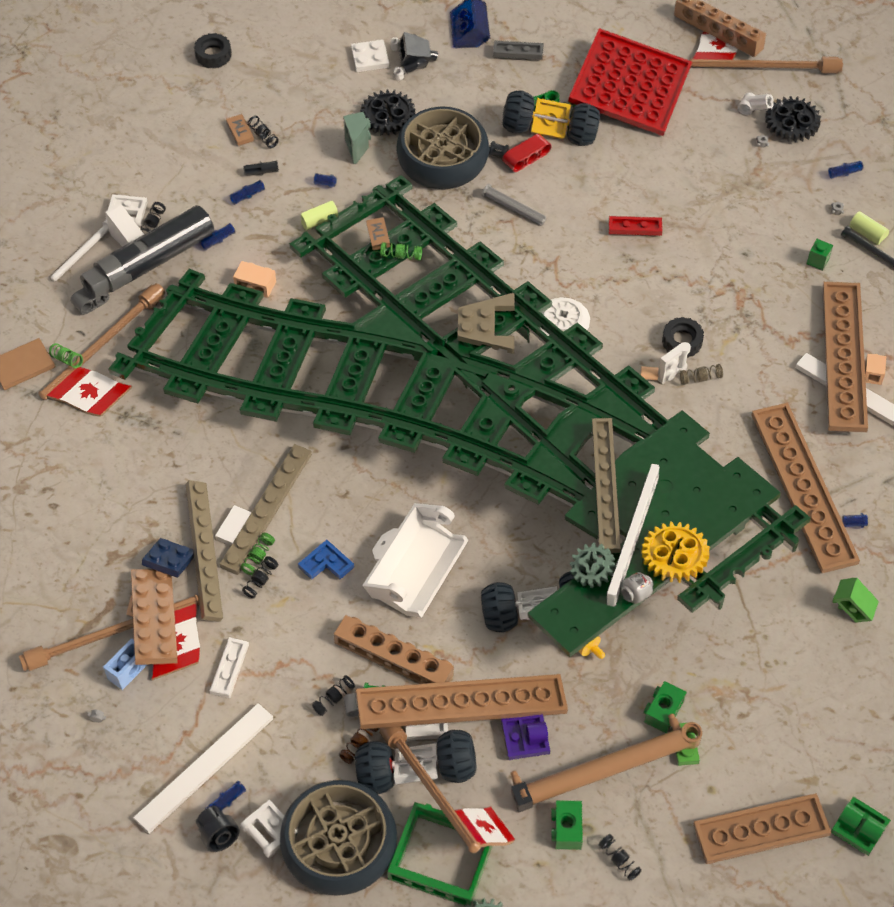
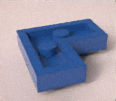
M325 540L298 563V568L311 580L325 568L329 569L337 578L342 579L354 568V563L332 543Z

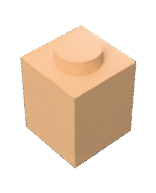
M867 354L865 360L866 383L882 385L886 369V356Z

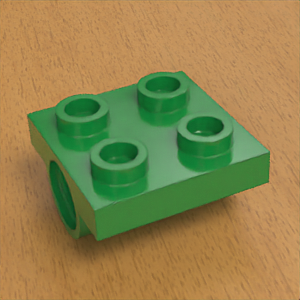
M853 796L842 811L831 833L869 856L891 819Z

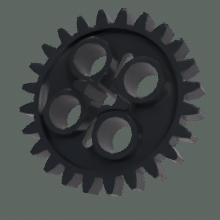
M388 89L386 93H383L382 90H380V94L373 92L374 97L368 95V100L364 99V104H361L360 112H364L366 118H369L371 128L368 130L374 129V133L380 131L381 135L387 132L388 136L390 132L396 135V131H401L406 121L416 114L415 104L412 103V99H408L407 94L402 96V92L396 94L395 90L389 93Z
M790 96L787 100L783 97L782 101L777 99L776 103L773 102L772 109L766 111L765 123H767V128H771L770 133L775 132V137L780 135L781 140L787 138L789 142L793 139L796 143L797 139H800L803 142L804 137L809 140L810 135L814 137L815 132H818L821 124L820 111L815 110L816 106H810L811 102L805 103V99L800 101L799 97L793 99Z

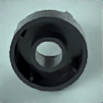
M218 806L205 809L195 820L201 833V840L211 852H220L227 849L237 840L240 834V829L230 815H225Z

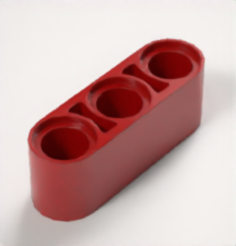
M536 134L507 151L502 160L510 169L518 172L547 155L552 145L542 135Z

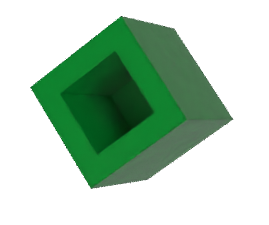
M816 239L810 249L807 265L823 271L830 259L833 245Z

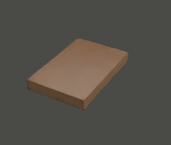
M40 338L0 355V384L4 391L55 368V364Z

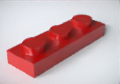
M609 216V234L662 236V217Z

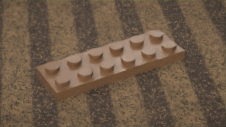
M154 569L131 570L135 665L177 663L172 576Z
M817 793L697 820L693 823L706 864L827 837L831 834Z

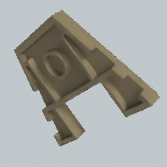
M514 293L458 307V341L478 346L484 344L492 346V349L499 350L501 348L507 350V353L514 354V336H495V311H514Z

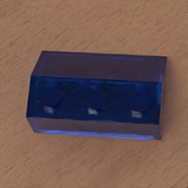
M464 0L450 11L454 48H476L490 39L487 4L483 0Z

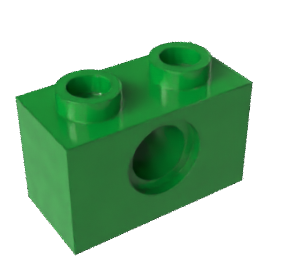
M666 681L663 682L661 687L657 686L652 696L654 698L652 704L648 702L643 714L646 715L644 723L667 733L671 727L668 715L674 714L675 717L677 716L685 701L687 692ZM665 704L668 708H662L659 705Z
M556 800L555 808H551V821H555V828L551 829V842H555V849L581 850L583 843L582 801ZM564 822H568L572 826L570 828H565L561 824Z

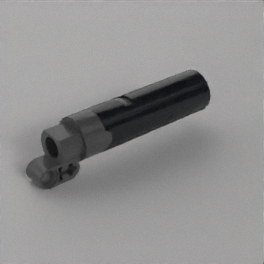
M195 205L95 262L92 269L80 275L84 288L71 296V303L81 314H88L104 305L109 300L110 292L116 291L214 234V224L209 214L201 206Z

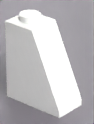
M120 203L105 212L110 235L122 247L144 235Z

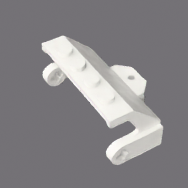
M414 503L398 529L393 528L381 535L372 550L377 563L362 585L371 598L379 599L407 616L422 618L468 542L465 535L452 534L440 525H449L454 519V513L450 509L439 505Z

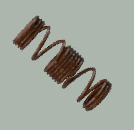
M371 728L370 730L377 732L379 728ZM358 729L350 739L351 743L346 744L347 750L342 749L339 753L340 758L344 762L352 764L355 754L349 750L348 744H352L358 749L363 744L368 743V739L358 731L364 730L373 737L371 732L366 729Z

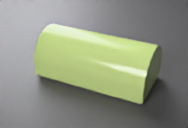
M329 201L301 213V224L304 229L308 230L325 221L327 222V217L330 214L338 217L336 205L333 201Z
M860 211L855 214L849 225L853 230L877 245L889 234L887 228Z

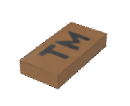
M242 114L226 119L227 125L238 146L254 141V136Z
M384 217L366 220L372 250L380 249L382 242H386V248L390 247Z

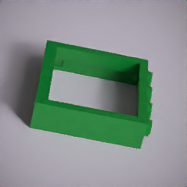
M414 802L389 866L388 880L463 906H471L493 846L484 847L469 890L401 868V862L418 818L456 830L442 810L432 808L428 803L424 805Z

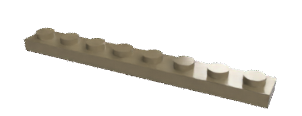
M612 418L592 419L599 545L603 544L604 548H609L611 553H620Z
M296 444L293 445L221 561L220 567L236 575L240 573V566L242 563H245V558L249 557L252 547L258 543V538L265 532L312 455L311 450Z
M188 480L186 483V493L201 620L220 622L223 619L207 483Z

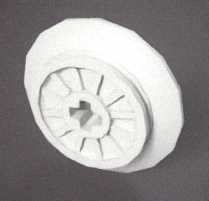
M562 297L550 299L552 307L542 314L564 332L578 322L588 330L590 316L587 309L580 302Z

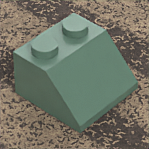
M364 112L343 116L345 142L353 164L358 163L369 148V140H371V134L368 130L371 128L369 118L365 117Z

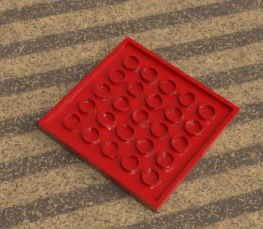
M599 28L570 93L568 102L576 105L590 104L596 107L601 114L664 136L692 61Z

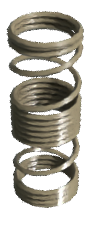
M717 364L715 367L717 378H723L722 366ZM706 366L696 368L699 382L708 380L707 370L710 374V380H712V366L710 371ZM690 369L680 371V380L683 385L689 383L688 371ZM696 369L694 370V373L692 372L693 377H694V382H695V383H696V379H695V371H696Z

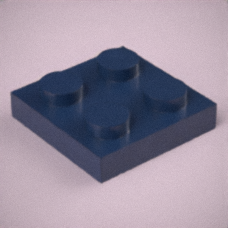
M160 538L142 558V565L178 578L194 559L193 549Z

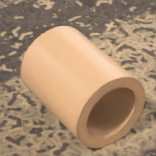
M641 366L640 375L646 380H658V367Z

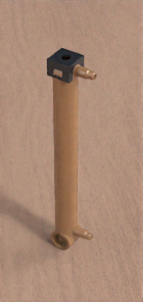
M670 714L668 718L673 731L534 782L522 783L517 771H512L511 777L514 786L511 787V794L520 813L533 808V805L684 749H695L701 743L702 728L695 722H688L681 728L675 715ZM691 732L694 733L697 737L691 739L688 738L686 734Z

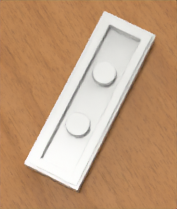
M229 637L212 682L210 694L230 699L249 646L247 641Z

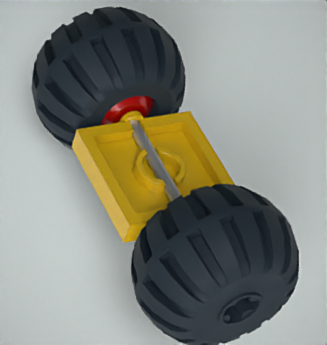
M522 90L513 91L508 94L502 118V125L506 130L512 133L526 132L529 130L533 119L531 133L565 139L568 126L567 138L570 142L578 146H587L594 143L600 121V112L596 107L587 103L575 105L569 119L570 104L537 98L535 112H533L535 100L532 95Z

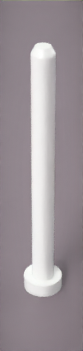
M107 219L102 223L103 227L51 276L52 281H57L109 231Z

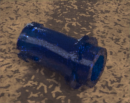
M315 173L314 184L326 185L329 188L336 186L337 177L333 174L323 175Z
M860 513V515H843L842 522L845 527L861 526V528H864V526H868V516Z

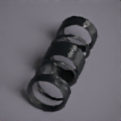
M252 116L248 120L247 125L254 129V133L266 143L268 148H274L278 144L279 139L275 134L270 135L271 130L263 124V121H260L258 116ZM258 118L254 125H250L253 119ZM259 122H262L261 125L255 128V126H257ZM274 138H276V141L272 145H269V142L273 141Z
M161 202L153 203L150 213L147 214L144 220V225L140 228L141 231H151L146 225L154 229L158 226L160 219L156 215L164 214L166 210L164 204ZM154 205L161 206L164 210H162L161 208L155 207Z
M266 556L261 565L265 563L267 567L273 570L279 566L278 562L270 556ZM263 565L262 567H260L261 569H264L266 573L272 575V573L270 574V571L268 569H265ZM257 568L251 576L252 581H248L247 586L242 588V592L252 599L258 594L248 586V583L254 582L256 586L262 588L269 580V577L264 572L258 570L260 568Z
M344 675L343 679L339 680L340 686L334 684L325 692L326 697L320 696L319 701L315 700L312 703L313 709L320 716L327 712L321 703V697L328 700L332 706H334L332 702L337 704L343 699L340 691L334 686H338L347 694L341 685V680L351 690L355 688V683L349 676Z
M612 834L606 835L599 842L598 846L601 849L607 848L606 855L614 854L611 857L612 862L618 869L627 868L624 876L629 881H632L641 873L642 869L636 867L629 875H626L627 870L635 861L626 867L619 868L630 858V855L625 849L620 850L622 846L608 854L607 850L616 839H614Z

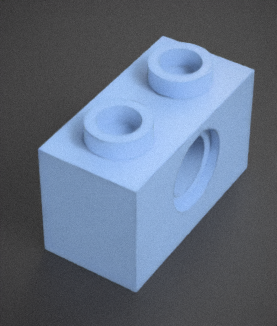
M131 638L103 666L107 679L123 690L148 664L135 665L134 640Z

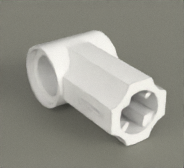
M746 93L738 105V111L743 115H750L752 111L772 109L773 97L771 94L754 95L753 93Z

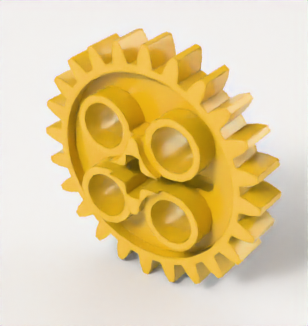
M670 522V527H667L662 523V529L655 527L654 532L649 531L648 537L644 538V544H642L644 565H648V571L654 570L655 577L661 574L662 580L669 577V581L672 583L673 579L677 578L678 582L681 583V578L684 577L689 581L690 575L696 578L697 572L703 573V567H707L710 554L707 539H702L703 533L696 534L697 528L689 530V524L682 527L681 522L677 526ZM680 539H683L679 544V549H677ZM672 555H674L673 562L671 565H669V563L672 560Z

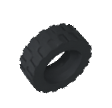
M208 33L202 35L195 42V57L198 64H201L203 67L220 68L223 65L225 66L232 57L230 41L222 34ZM211 47L221 48V52L217 54H206L205 50Z
M677 317L670 320L665 325L663 331V347L667 352H670L681 344L675 341L674 334L676 332H687L692 336V340L689 343L691 349L687 354V358L694 356L702 347L704 338L702 326L691 318Z

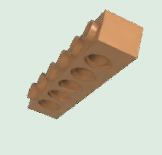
M676 0L675 17L753 57H756L764 49L766 33L704 1Z
M345 615L334 633L335 644L416 683L450 682L454 676V666L445 659L440 660L428 651H421L409 642L404 643L392 634L381 632L373 625L368 626L356 617ZM357 634L363 635L360 638L355 637ZM374 643H380L381 645H379V646H374V645H372V644H374ZM393 651L399 652L396 655L391 654ZM410 660H416L417 662H416V663H409L408 661H410ZM433 668L435 671L428 672L427 669Z

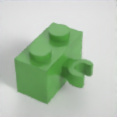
M858 578L840 580L832 603H838V609L844 610L857 623L872 621L879 601Z

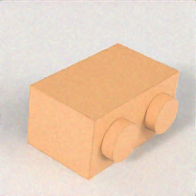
M241 261L233 276L234 284L262 291L264 297L268 298L276 283L275 270Z

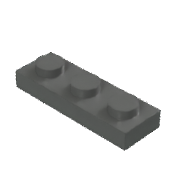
M494 40L493 57L543 60L544 43Z

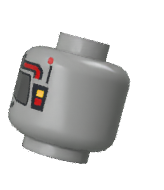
M640 572L635 573L623 581L621 593L628 602L640 603L651 596L653 582L649 576H645Z

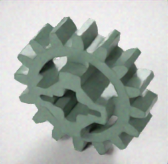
M592 543L591 547L584 544V550L578 548L579 554H573L572 558L574 561L570 562V566L573 568L570 571L577 582L581 581L584 587L589 583L591 588L594 587V583H597L600 587L601 581L609 582L607 576H613L614 573L611 569L616 568L615 558L611 554L610 549H605L603 544L597 547L595 543ZM598 555L603 556L605 560H603V558H599Z

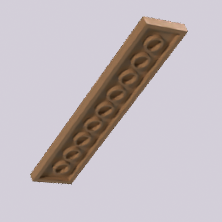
M823 282L829 431L867 432L868 415L860 283Z
M788 402L752 411V418L791 506L797 505L811 517L810 522L802 530L821 573L858 565L860 559Z
M560 674L359 688L355 692L360 729L517 718L543 714V716L567 714L568 711Z

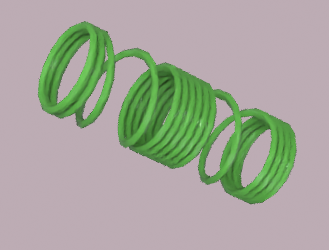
M382 242L380 248V255L384 257L386 256V242ZM391 243V246H390V250H389L388 255L390 254V251H391V254H392V256H393L392 243ZM396 245L393 258L404 259L407 252L409 260L413 255L415 260H421V246H417V248L414 246L413 254L409 258L408 245L406 246V251L405 245Z
M58 343L52 344L49 348V355L73 368H79L83 363L82 355ZM58 345L57 347H60V350L56 356L54 350V356H52V348ZM67 352L68 358L64 360V355ZM78 355H79V357H80L79 363H78L77 365L73 366L72 364H74V363L77 361ZM77 356L75 362L72 363L73 358Z
M263 532L260 535V538H258L259 544H255L252 547L249 557L245 558V563H242L240 566L241 570L246 574L253 575L256 571L253 566L246 563V559L250 558L255 563L260 564L266 556L264 550L269 551L268 547L260 544L259 539L269 546L274 544L275 539L269 533ZM243 566L249 568L252 572H249Z

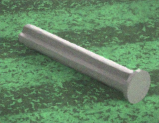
M491 184L485 186L482 192L483 197L487 196L539 225L545 223V215L492 188Z

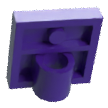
M543 714L501 719L508 760L550 754L548 729Z

